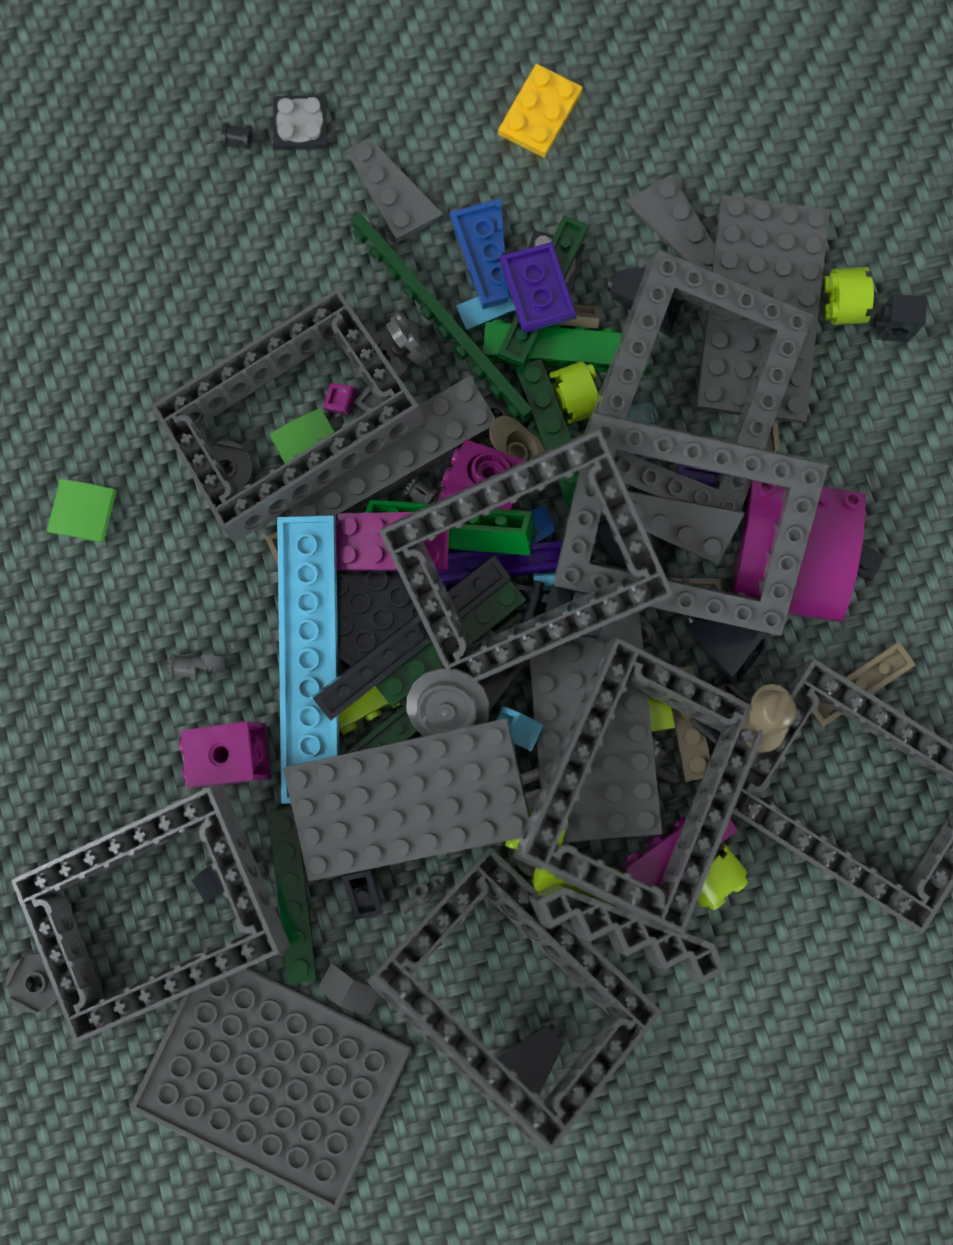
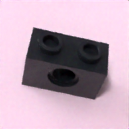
M893 294L882 305L880 312L874 316L873 330H877L876 340L909 343L926 323L927 297Z

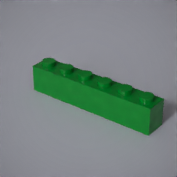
M493 320L492 322L485 323L483 353L492 363L515 365L498 358V351L511 324L504 320ZM557 324L541 329L525 364L542 359L544 367L561 369L583 361L585 365L592 364L595 372L607 373L622 333H616L614 329L608 328L601 329L600 331H591L583 326H576L573 329L562 328V326ZM648 360L642 374L643 376H645L648 367Z
M370 500L365 513L415 512L430 504ZM493 509L488 515L480 514L466 521L459 528L454 526L449 529L448 549L530 556L536 537L532 511Z

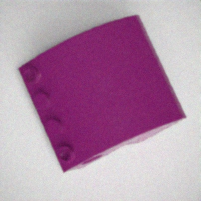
M752 480L745 498L742 540L734 557L731 592L738 593L742 591L747 596L761 598L758 583L760 578L763 579L768 561L766 553L771 550L775 535L773 527L775 523H778L783 505L781 501L782 494L788 487ZM822 487L788 614L837 622L844 620L860 562L865 524L866 493Z

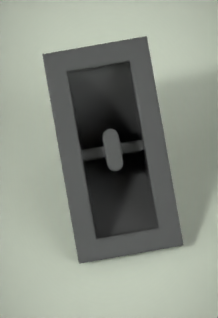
M333 962L318 987L321 992L339 1007L369 1016L380 995L366 980Z

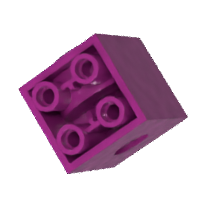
M464 440L461 449H455L451 460L453 467L451 470L446 469L442 480L444 487L439 500L526 460ZM518 500L514 503L509 501L494 509L514 510Z
M245 721L181 730L179 749L184 758L182 779L186 783V789L208 788L221 784L232 785L272 779L266 723Z

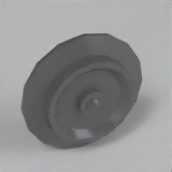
M445 668L425 672L413 682L407 695V714L412 726L422 736H428L486 723L489 718V700L484 687L478 681L466 685L464 683L466 679L470 680L473 676L458 669L451 668L452 674L455 675L453 677L448 676Z

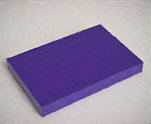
M553 242L499 256L522 333L576 319L577 314Z

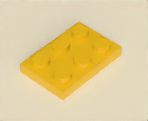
M535 64L500 125L498 135L545 158L579 99L583 87Z

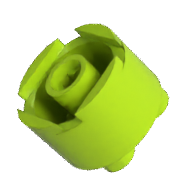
M869 267L834 268L831 270L830 276H824L823 292L827 293V304H824L823 307L825 321H830L832 325L869 322L871 316H866L867 309L873 308L874 300L873 278L866 276V273L870 271Z
M583 361L551 372L550 378H555L556 383L551 385L561 412H566L569 417L565 419V422L571 425L591 417L600 391L597 392L594 383L597 380V376L592 364L585 365Z
M724 842L719 845L720 848L716 852L697 900L701 907L709 906L711 910H716L725 902V897L731 892H738L748 884V880L745 878L747 871Z

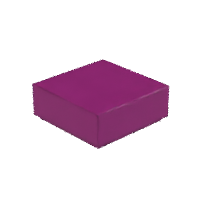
M330 383L323 409L328 412L350 415L358 390L354 386Z

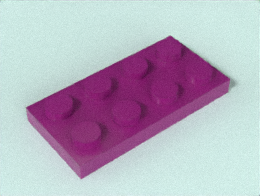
M413 512L338 514L337 570L398 571L379 530L383 526ZM449 529L441 532L431 541L429 538L423 540L437 570H448Z

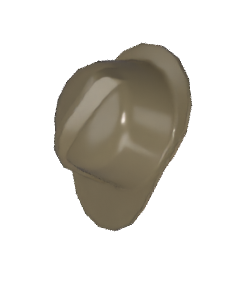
M504 415L497 417L492 422L490 439L496 450L524 460L545 452L541 441L514 418Z
M770 684L762 686L754 694L750 703L753 706L752 710H748L741 731L751 730L753 739L760 729L762 730L763 736L757 749L758 752L762 753L772 751L781 744L796 717V706L789 692L781 686ZM748 740L745 743L747 746L751 747L753 741Z

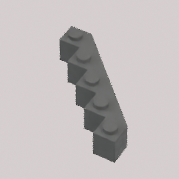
M556 884L529 896L540 924L549 928L570 919L578 938L590 942L607 933L615 952L628 956L644 948L651 965L662 970H666L681 962L687 978L699 984L726 971L713 943L687 933H671L623 909Z

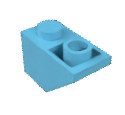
M503 706L496 720L508 718L513 743L532 751L543 725L522 713Z

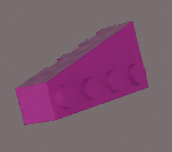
M684 816L670 825L673 830L665 836L660 834L651 838L647 842L649 847L641 853L636 849L624 858L626 863L621 867L626 873L631 875V879L644 885H657L659 887L686 821ZM730 819L720 843L738 830Z

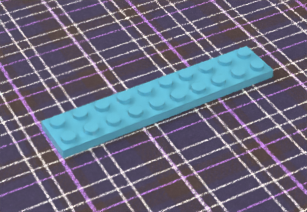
M335 516L277 517L281 803H291L283 768L339 755V715L330 721L312 698V696L338 677Z

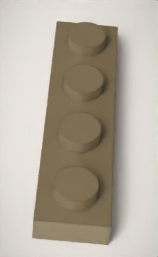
M897 642L845 678L868 693L873 694L916 664L901 643ZM820 700L815 713H811L820 728L842 715Z
M693 666L678 668L695 677ZM672 708L684 782L703 779L710 762L706 735L689 721L690 716Z

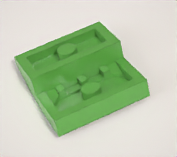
M319 408L275 430L270 434V438L286 464L294 458L295 454L298 453L300 455L319 443L317 440L325 439L335 432L324 412Z
M60 479L47 532L55 535L75 537L85 541L104 543L117 490Z

